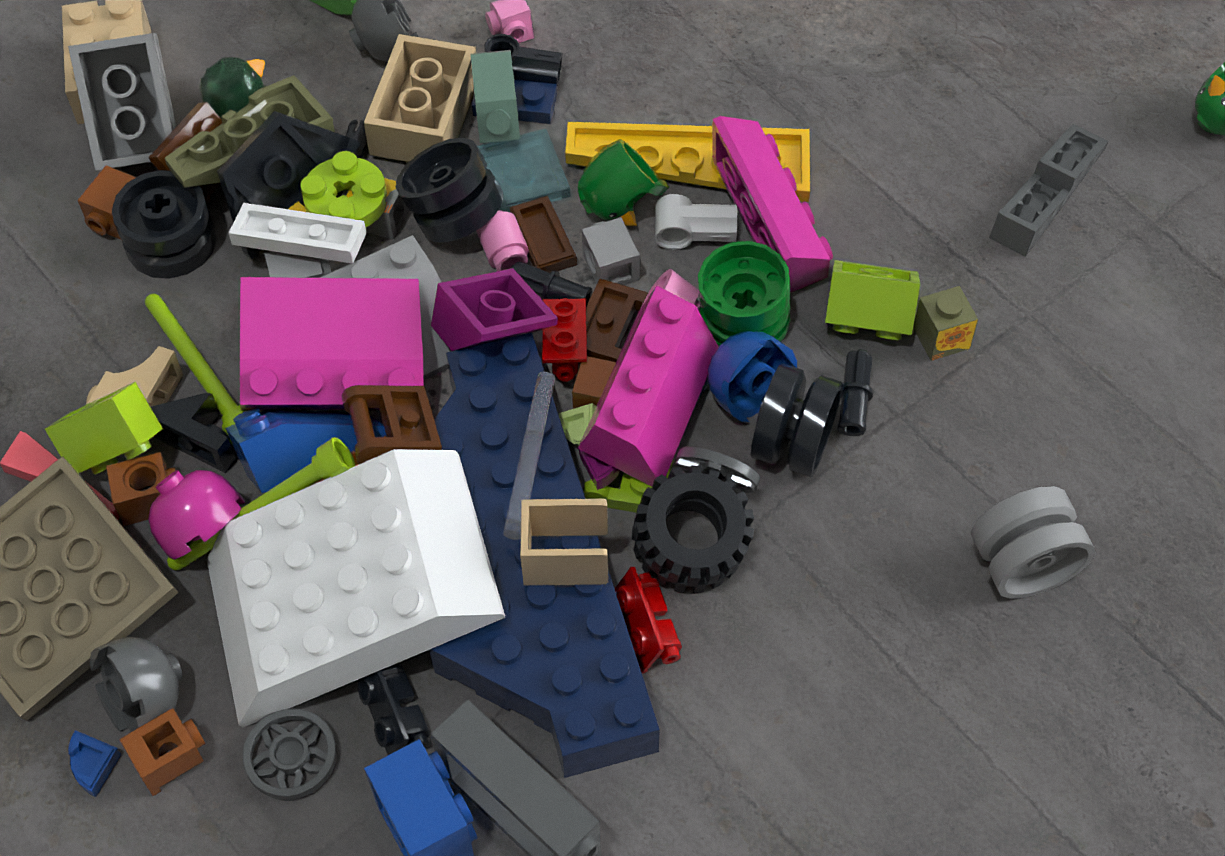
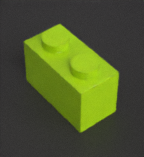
M133 382L69 412L45 428V431L60 456H63L78 474L91 469L95 475L106 470L107 465L117 463L116 457L124 454L126 459L129 460L151 447L148 440L163 428L137 383Z

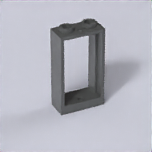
M468 699L431 733L434 750L440 755L449 773L450 779L448 780L528 856H601L600 821Z

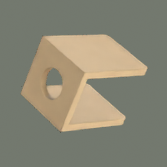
M606 499L521 500L520 557L524 585H596L608 583L607 549H532V536L607 535L608 516Z

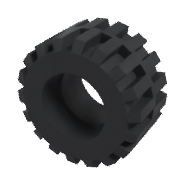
M691 465L688 473H683L680 466L671 469L668 478L661 474L654 480L652 488L647 487L643 493L634 518L631 540H635L633 551L636 559L643 558L644 560L641 568L645 573L654 571L658 575L659 585L664 587L667 581L675 584L674 591L684 593L686 586L692 587L693 594L704 592L707 585H711L712 589H715L722 585L726 577L731 578L747 553L754 533V529L750 528L754 520L753 510L745 509L749 499L744 491L739 494L734 492L737 483L729 477L725 482L718 479L720 471L711 468L709 474L701 473V466ZM680 511L698 512L712 522L717 532L718 542L706 549L686 548L671 537L666 526V519Z

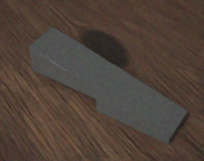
M1072 124L1039 160L1034 174L999 211L989 238L1026 257L1106 149L1108 140Z

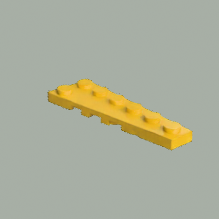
M568 122L565 150L567 164L587 167L590 160L603 147L621 139L640 154L660 179L727 189L712 160V126ZM762 128L765 135L771 134L779 150V157L777 159L782 168L788 167L792 172L797 186L795 193L799 201L809 202V129Z

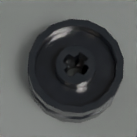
M467 138L448 139L420 152L402 169L397 177L395 186L409 211L414 212L413 216L425 237L436 243L451 242L466 237L483 227L495 216L503 204L504 197L502 188L491 170L487 169V163L475 142Z
M158 170L136 177L126 183L116 195L112 207L114 224L119 237L122 239L127 258L137 271L153 278L171 279L187 275L201 267L213 253L217 238L205 196L200 186L184 188L172 171Z
M781 363L762 401L750 455L753 459L774 465L783 457L788 443L791 441L787 459L790 471L813 477L821 462L833 428L842 395L843 382L821 375L812 382L803 400L806 388L804 370Z

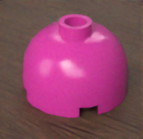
M177 470L164 478L155 487L160 495L150 508L148 519L151 533L170 559H177L192 551L186 544L187 542L199 539L205 542L227 525L240 512L241 507L239 505L245 503V500L227 479L215 472L195 470L183 476Z

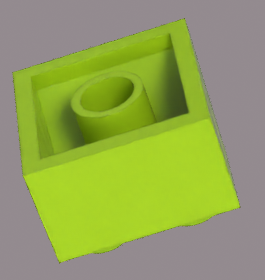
M834 260L825 323L833 324V330L843 333L855 334L859 332V328L876 330V336L891 340H900L902 334L912 335L920 289L918 272Z

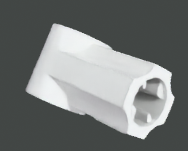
M679 194L665 195L657 200L655 205V240L660 247L678 250L687 247L692 241L736 242L737 205L692 204L689 198Z

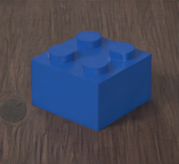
M418 739L364 768L376 805L403 856H474L471 842L478 838L471 824L474 821L473 816L462 795L459 793L454 796L448 779H450L449 773L437 751L428 755L421 740Z

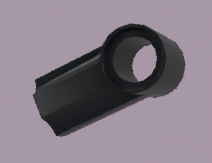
M506 34L493 35L486 40L484 52L511 50L514 80L552 83L558 86L563 53L520 47L514 37Z

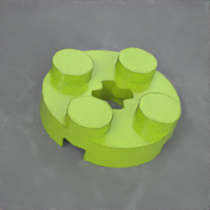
M349 151L339 152L332 159L316 166L304 177L300 184L305 209L309 213L362 220L365 223V227H368L379 219L386 207L385 198L387 191L382 172L373 163L357 158L354 153ZM352 190L353 196L349 198L345 195L336 197L340 191Z

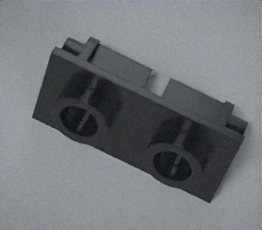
M396 663L358 680L359 697L362 703L368 705L374 720L376 740L379 746L385 748L387 755L418 739L421 740L425 748L429 746L428 738L430 731L419 705L403 708L400 703L412 701L415 697L402 665Z

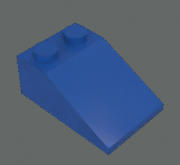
M254 408L236 416L233 419L235 424L225 428L247 477L261 493L269 491L312 463V457L316 455V449L331 438L336 437L340 439L350 452L354 451V447L357 444L351 415L346 411L267 409L260 412L258 408ZM370 416L375 437L386 436L384 425Z

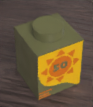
M957 286L920 297L913 329L929 359L933 361L970 349L978 318L961 287Z

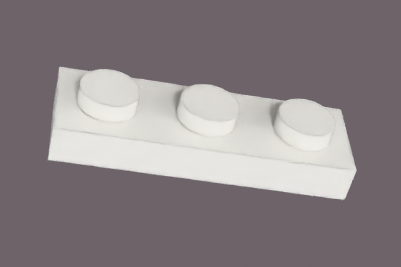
M243 203L229 231V237L232 245L354 263L367 232L365 223L362 220Z

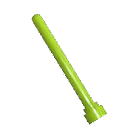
M149 294L145 299L146 307L207 393L213 394L217 408L223 415L222 430L227 433L225 428L235 424L233 419L248 410H241L240 406L235 403L162 298L157 294Z
M336 437L331 438L316 449V455L312 457V463L242 507L232 520L305 489L322 478L324 480L330 477L333 478L355 467V461L350 450L340 439ZM220 531L205 542L202 539L188 542L187 545L192 551L177 559H170L168 557L167 564L169 568L180 570L209 552L213 548Z

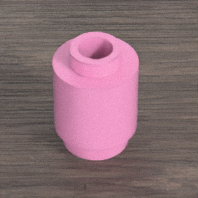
M498 210L493 218L483 227L476 230L490 266L496 268L497 271L511 269L512 265H515L516 262L528 263L527 255L529 249L514 214Z

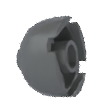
M357 0L355 2L351 16L355 28L349 30L355 46L360 52L367 49L373 58L388 62L398 35L409 36L410 26L408 22L411 19L400 0ZM417 32L413 33L411 36L418 37Z
M136 637L114 640L95 648L91 652V671L100 668L103 682L95 685L97 694L107 715L120 732L129 728V733L168 710L172 708L175 710L179 695L178 681L182 680V670L173 654L169 653L166 655L155 643Z

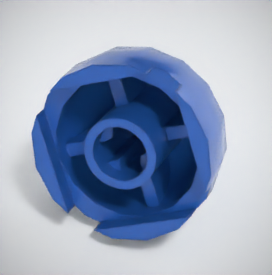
M752 331L740 332L723 342L712 356L708 368L710 390L715 400L725 411L742 422H750L747 418L757 413L759 414L762 401L778 366L783 363L797 368V359L792 349L769 334Z

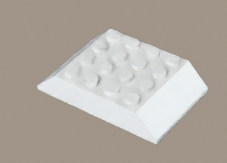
M394 449L352 467L333 478H327L230 521L221 529L207 557L238 724L243 728L262 720L276 711L299 705L505 618L460 456L455 450Z

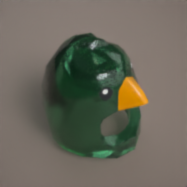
M222 57L209 68L207 67L204 76L200 78L199 91L202 102H207L220 119L221 116L230 110L237 113L249 104L248 97L266 87L262 82L265 60L252 59L245 61L238 57Z

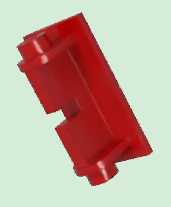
M586 298L543 299V302L558 317L557 325L543 329L542 361L543 363H552V371L559 380L570 381L578 372V362H587Z
M635 566L630 567L615 587V592L641 673H646L656 659L661 658L663 664H671L681 658L679 651L682 649V645L671 619H655V616H663L668 611L658 580L652 578L650 573L638 575Z

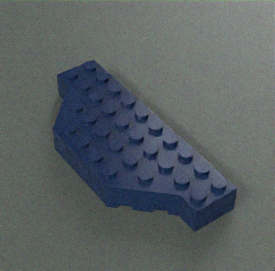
M532 332L447 352L446 357L453 394L434 421L442 450H455L460 456L505 618L429 649L434 672L450 681L454 679L474 689L476 695L509 712L512 709L533 720L536 726L551 733L564 778L659 752L660 729L609 570L607 584H523L520 557L521 500L585 499ZM597 535L532 536V549H601Z

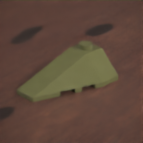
M293 75L254 92L248 97L249 104L237 113L232 110L221 116V125L211 132H199L166 156L165 162L184 188L220 183L217 173L218 169L274 111L335 132L333 118Z

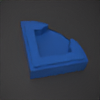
M76 730L71 737L68 747L70 766L76 781L87 793L96 797L120 758V751L114 746Z

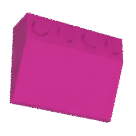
M240 277L241 410H251L254 408H258L259 411L267 409L345 410L342 402V393L350 386H424L419 279ZM369 408L368 410H380V409H379V408Z

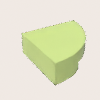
M593 403L558 413L566 439L576 447L579 446L596 408V405Z

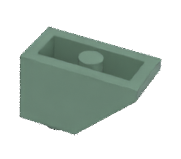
M511 50L470 54L480 143L519 140L520 132Z

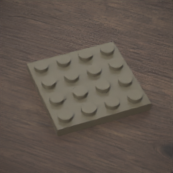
M63 456L0 507V693L18 716L26 721L90 668V656L95 648L114 640L126 638L179 593Z

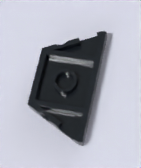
M274 111L217 171L233 223L243 203L289 209L299 201L304 206L300 185L304 177L319 164L332 159L335 154L342 151L353 153L361 144L355 139ZM241 246L243 253L251 259H254L262 250Z

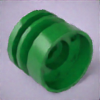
M752 241L731 242L715 249L702 263L698 273L701 316L718 346L729 337L748 331L764 332L781 342L785 338L790 325L789 268L781 255L767 245Z

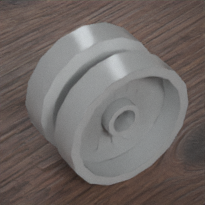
M1052 486L1038 487L1020 492L993 506L974 523L970 534L983 560L991 562L988 571L1001 596L1014 599L1046 592L1070 580L1091 563L1096 554L1094 546L1084 527L1075 523L1077 515L1065 490Z

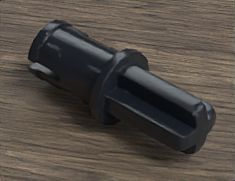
M516 262L511 267L538 296H541L542 301L543 299L586 298L587 307L593 290L591 287L562 278L556 270L549 273L522 262Z
M863 349L849 351L846 356L840 418L837 430L847 436H860L866 432L868 401L873 397V390L869 387L872 356Z

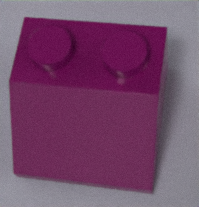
M512 268L438 283L431 327L449 349L455 351L540 331L557 325L558 317Z

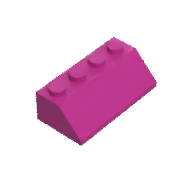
M724 116L714 118L712 123V160L734 204L737 205V210L753 241L767 245L781 255L789 268L790 293L827 278L830 260L833 259L831 247L824 236L818 237L812 225L815 224L813 213L807 202L800 203L795 193L797 186L792 172L788 167L783 169L777 159L779 157V150L771 134L765 135L758 121Z
M656 285L638 312L577 449L650 486L653 485L654 480L661 474L666 477L707 378L712 356L719 348L696 305Z

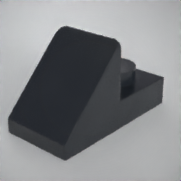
M203 393L151 406L153 413L163 428L153 436L154 438L227 473L236 461L229 442V436L221 428L214 425L220 413L213 394Z

